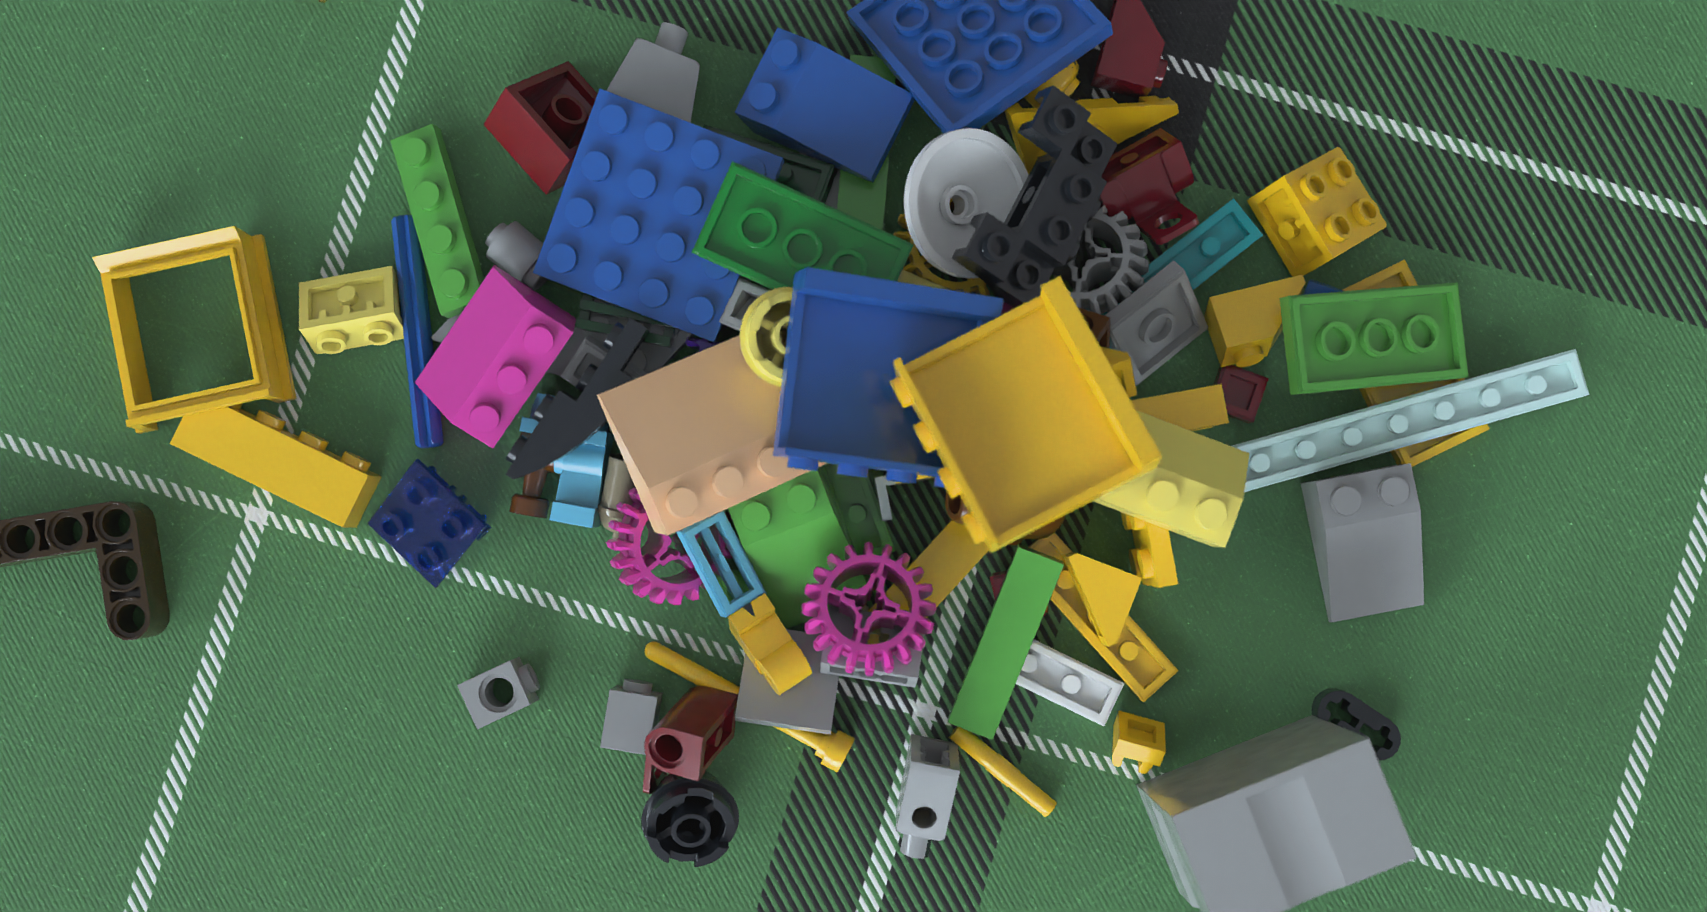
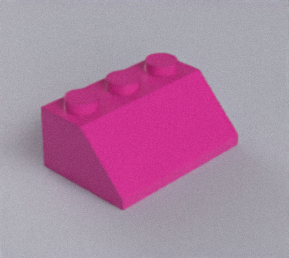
M493 265L416 379L415 384L452 424L493 449L574 333L576 318L496 265Z

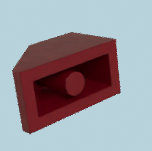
M1114 0L1108 19L1112 25L1113 35L1102 42L1090 86L1139 99L1140 96H1148L1153 87H1161L1168 65V60L1161 59L1165 42L1140 0Z

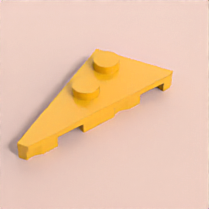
M1140 96L1138 103L1119 104L1113 98L1081 99L1076 101L1091 113L1087 121L1117 144L1179 114L1177 103L1169 97ZM1015 103L1005 110V114L1018 156L1029 175L1037 158L1047 153L1018 133L1021 124L1033 120L1038 108H1022L1018 103Z

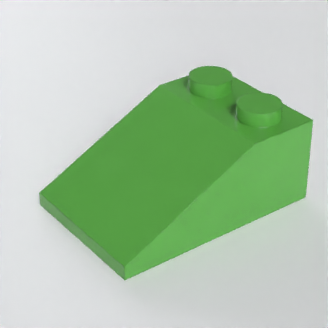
M822 466L818 467V471H809L728 508L742 546L769 600L773 604L777 616L786 629L814 618L802 614V604L813 600L805 595L806 584H820L813 576L814 569L819 566L831 571L827 563V556L834 553L842 561H845V546L850 544L854 547ZM859 575L844 581L836 589L840 591L844 587L858 589L866 585L868 581L865 575Z

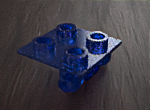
M416 459L367 524L427 581L437 588L473 542L481 540L490 531L491 526L486 523L488 517L485 514L481 515L470 504H465L467 497L464 494L459 497L455 494L457 488L454 485L449 486L436 473L437 469L433 465L427 467L419 459Z

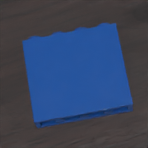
M810 267L794 273L773 456L788 458V468L818 471L819 462L838 464L837 474L868 477V469L887 471L886 480L916 484L917 475L935 477V487L945 488L937 470L945 466L936 450L929 453L925 451L913 426L921 421L912 405L906 408L902 407L890 384V381L897 377L893 361L900 358L905 365L1001 316L1003 298Z

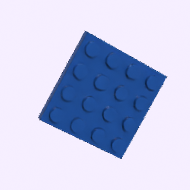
M863 0L846 12L851 25L905 89L913 95L916 102L943 134L958 129L981 128L1113 35L1111 22L1090 0Z
M599 89L533 273L709 341L717 342L723 327L719 320L741 275L691 252L732 161L777 181L785 160L777 155Z

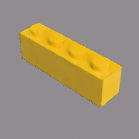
M243 403L183 416L170 442L171 445L342 528H357L381 479V476L368 470L371 465L370 461L348 451H344L342 457L326 450L329 442L304 430L301 431L299 436L283 429L286 424L285 420L263 410H259L255 416L241 409Z

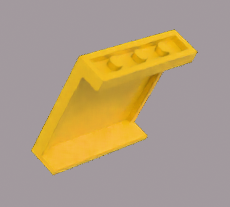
M1060 276L1041 285V294L1037 298L905 365L900 358L893 361L897 377L891 380L890 384L903 408L910 405L913 406L921 421L913 425L921 444L927 453L933 450L937 451L945 466L937 470L946 491L951 498L958 495L961 496L969 513L962 516V519L975 544L984 541L990 553L1157 468L1162 458L1156 444Z

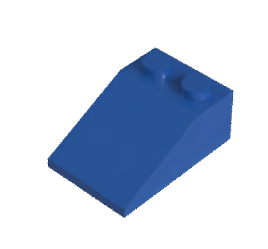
M777 27L735 113L753 133L817 160L833 164L836 168L873 183L915 99L910 92L823 45Z

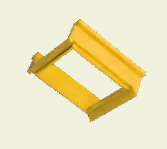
M230 226L92 257L101 274L128 419L125 420L127 427L134 428L136 433L141 434L158 430L157 422L259 399H266L276 403L297 399L264 235L251 236L236 226ZM230 255L254 379L153 401L129 277Z

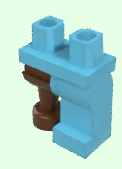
M538 393L531 409L530 418L522 417L519 430L521 431L520 436L523 435L529 438L539 422L532 417L547 394ZM607 422L589 440L565 457L543 469L525 475L522 494L516 493L512 496L509 512L547 518L549 500L541 496L547 474L552 472L560 474L556 500L552 504L550 520L589 528L600 527L601 521L597 510L598 504L601 501L609 455L611 454L614 439L613 433H608L609 423Z

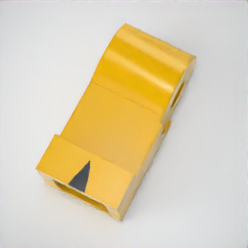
M765 593L728 616L731 633L760 675L764 676L776 694L780 696L812 674L807 659L775 613L773 604Z

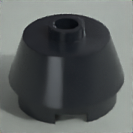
M705 771V774L699 781L673 774L665 776L646 802L641 817L644 836L657 857L666 863H669V858L681 862L694 861V867L705 866L723 856L729 848L728 843L734 837L739 824V810L734 798L718 779Z

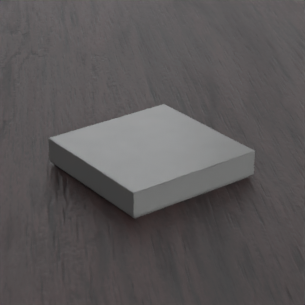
M1175 261L1168 264L1105 315L1110 317L1111 349L1124 351L1129 354L1135 386L1208 328L1184 269Z
M786 629L807 659L812 674L780 696L776 694L764 676L760 675L745 653L735 721L831 735L839 676L820 673L823 650L816 651L813 647V642L820 634H807L802 631Z

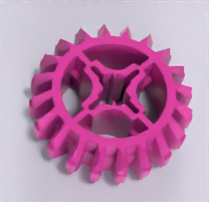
M632 488L629 490V495L633 504L628 505L619 502L616 505L617 510L624 514L622 522L611 520L608 523L609 528L619 532L618 538H611L606 542L608 548L620 551L610 561L612 567L624 569L619 580L627 586L634 584L633 593L643 598L649 594L650 601L656 604H662L667 598L670 604L681 605L684 595L689 600H699V586L703 589L706 588L677 533L672 537L675 543L674 546L677 549L675 550L668 547L672 543L669 535L654 532L636 488ZM724 511L729 522H731L732 518L730 513ZM646 525L648 529V539L644 546L641 548V535L643 528ZM711 525L709 529L725 558L731 559L732 556L729 550L725 548L726 545L716 525ZM699 534L694 535L696 540L698 539ZM702 541L701 550L713 573L720 575ZM672 560L683 565L685 568L684 571L670 577H656L651 572L657 565L664 566Z
M871 542L864 544L863 555L858 556L852 545L845 546V561H842L834 553L827 556V563L831 571L819 566L814 569L813 576L820 584H806L805 595L813 600L802 604V614L814 617L805 623V632L807 634L821 633L813 642L814 649L821 651L831 645L833 648L828 654L827 662L834 665L842 655L847 657L845 671L850 674L855 670L856 661L865 662L864 672L866 676H873L875 662L881 661L883 670L887 674L893 672L894 660L892 656L894 655L901 663L909 664L912 660V655L908 647L918 651L924 649L926 642L920 634H931L934 623L925 617L935 614L936 603L923 600L932 594V584H916L923 577L924 570L922 567H915L907 571L906 568L910 556L907 553H903L897 561L892 560V546L889 544L883 547L882 555H874V547ZM871 575L867 584L861 588L851 589L844 587L842 591L836 589L840 584L852 577ZM886 579L894 583L901 590L907 600L909 612L900 610V604L889 600L885 595L884 585ZM876 590V610L872 612L871 617L867 618L865 627L861 628L863 615L861 614L862 607H865L867 601H870L873 591ZM828 605L838 607L839 613L848 616L853 621L854 631L851 640L834 626L829 616ZM895 626L904 628L898 635L886 642L866 644L870 634L876 629L889 628L893 630Z

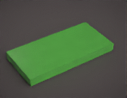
M1458 282L1292 295L1280 298L1290 395L1469 377Z

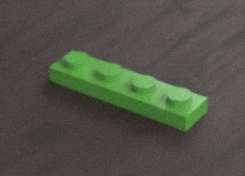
M430 124L390 141L440 315L451 318L462 313L484 280V276L441 129L434 124Z

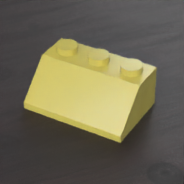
M1137 411L1162 458L1157 468L1093 501L1211 547H1226L1244 499L1249 453Z

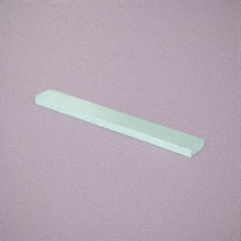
M1572 349L1235 444L1232 447L1249 453L1244 491L1247 492L1587 396L1589 391L1577 351Z

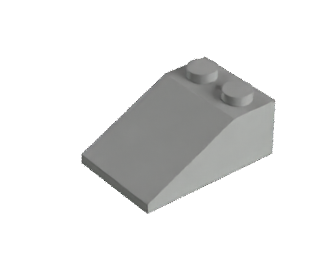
M1411 463L1391 465L1301 483L1329 622L1332 623L1424 605L1421 509Z

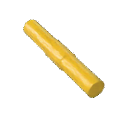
M957 726L949 736V739L985 767L990 774L1007 788L1009 787L1044 817H1047L1057 805L1054 799L975 734Z

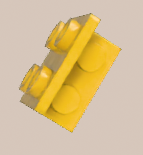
M1336 147L1282 176L1246 200L1292 277L1302 274L1304 276L1387 226L1380 214L1378 205L1371 199L1357 176L1353 164L1347 159L1340 147Z

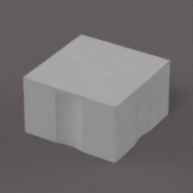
M1313 715L1136 785L1179 893L1192 907L1200 909V912H1284L1314 897L1349 886L1417 858L1369 738Z

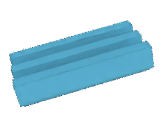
M724 511L676 532L720 616L727 617L766 593ZM713 524L716 525L749 589L744 594L709 529ZM699 534L733 599L732 601H728L694 535Z

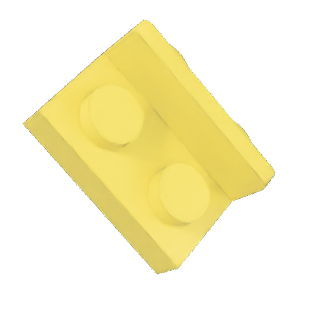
M393 266L299 283V330L316 354H337L346 349L368 345H385L391 341L404 339L403 323L399 311L397 273Z

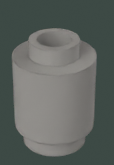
M517 221L510 223L508 226L504 222L496 226L485 242L489 247L486 257L497 267L532 290L539 289L548 280L533 273L543 243Z

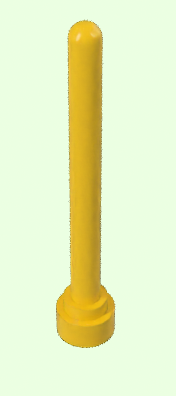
M655 641L649 642L645 646L644 653L649 660L695 685L739 694L740 687L668 647ZM774 727L815 749L814 755L822 759L820 764L835 772L839 771L855 740L854 737L839 729L837 733L831 731V735Z

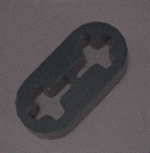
M1326 689L1314 698L1312 715L1320 719L1329 720L1331 713L1325 708L1330 701L1338 704L1343 700L1341 709L1352 716V720L1348 724L1345 721L1333 718L1330 723L1365 737L1367 736L1359 731L1363 724L1374 730H1379L1383 727L1381 736L1386 739L1382 747L1375 744L1372 745L1377 760L1391 758L1398 751L1401 744V734L1398 727L1391 720L1352 694L1339 689Z

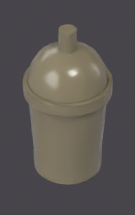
M621 453L609 455L601 501L598 504L597 510L602 525L608 531L613 532L612 538H618L619 532L609 528L608 523L611 520L622 522L624 514L617 510L616 505L619 502L632 505L633 501L630 498L629 490L636 488Z

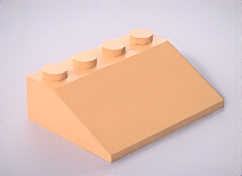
M740 335L597 394L652 528L656 533L667 536L810 471L788 468V458L773 456L781 387L764 381L749 367L741 350ZM819 462L818 467L823 466L827 463Z

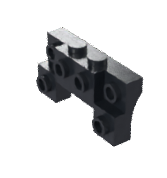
M1054 85L1038 91L1034 100L1041 104L1033 120L1021 124L1018 130L1019 134L1047 154L1037 158L1005 222H1001L988 212L973 216L970 225L976 228L967 247L955 250L951 258L987 283L1000 298H1003L1004 302L1013 308H1017L1040 296L1041 285L1048 282L1054 268L1065 266L1078 252L1080 247L1078 238L1086 223L1096 215L1100 208L1101 199L1099 197L1107 183L1101 176L1117 146L1115 141L1087 121L1091 115L1088 110Z

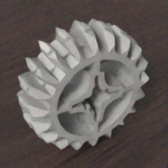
M1105 205L1086 223L1078 238L1080 247L1073 259L1065 264V266L1055 267L1051 274L1056 275V278L1060 276L1062 280L1072 283L1073 292L1069 291L1077 307L1098 314L1110 312L1118 303H1121L1133 293L1132 291H1136L1145 284L1144 278L1141 275L1147 274L1149 271L1148 260L1143 258L1147 254L1146 242L1138 240L1140 238V229L1136 224L1127 226V215L1123 211L1112 217L1107 216L1108 211ZM1093 237L1110 243L1119 253H1111L1110 248L1098 247L1094 244ZM1087 250L1088 260L1085 263V267L1082 268V277L1080 278L1078 268L1081 266V261H1084V252ZM1109 281L1104 286L1091 291L1096 284Z

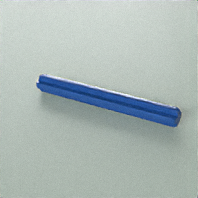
M400 215L393 217L391 224L415 445L419 448H434L441 446L444 442L441 413L415 384L416 379L434 354L424 256L412 215Z

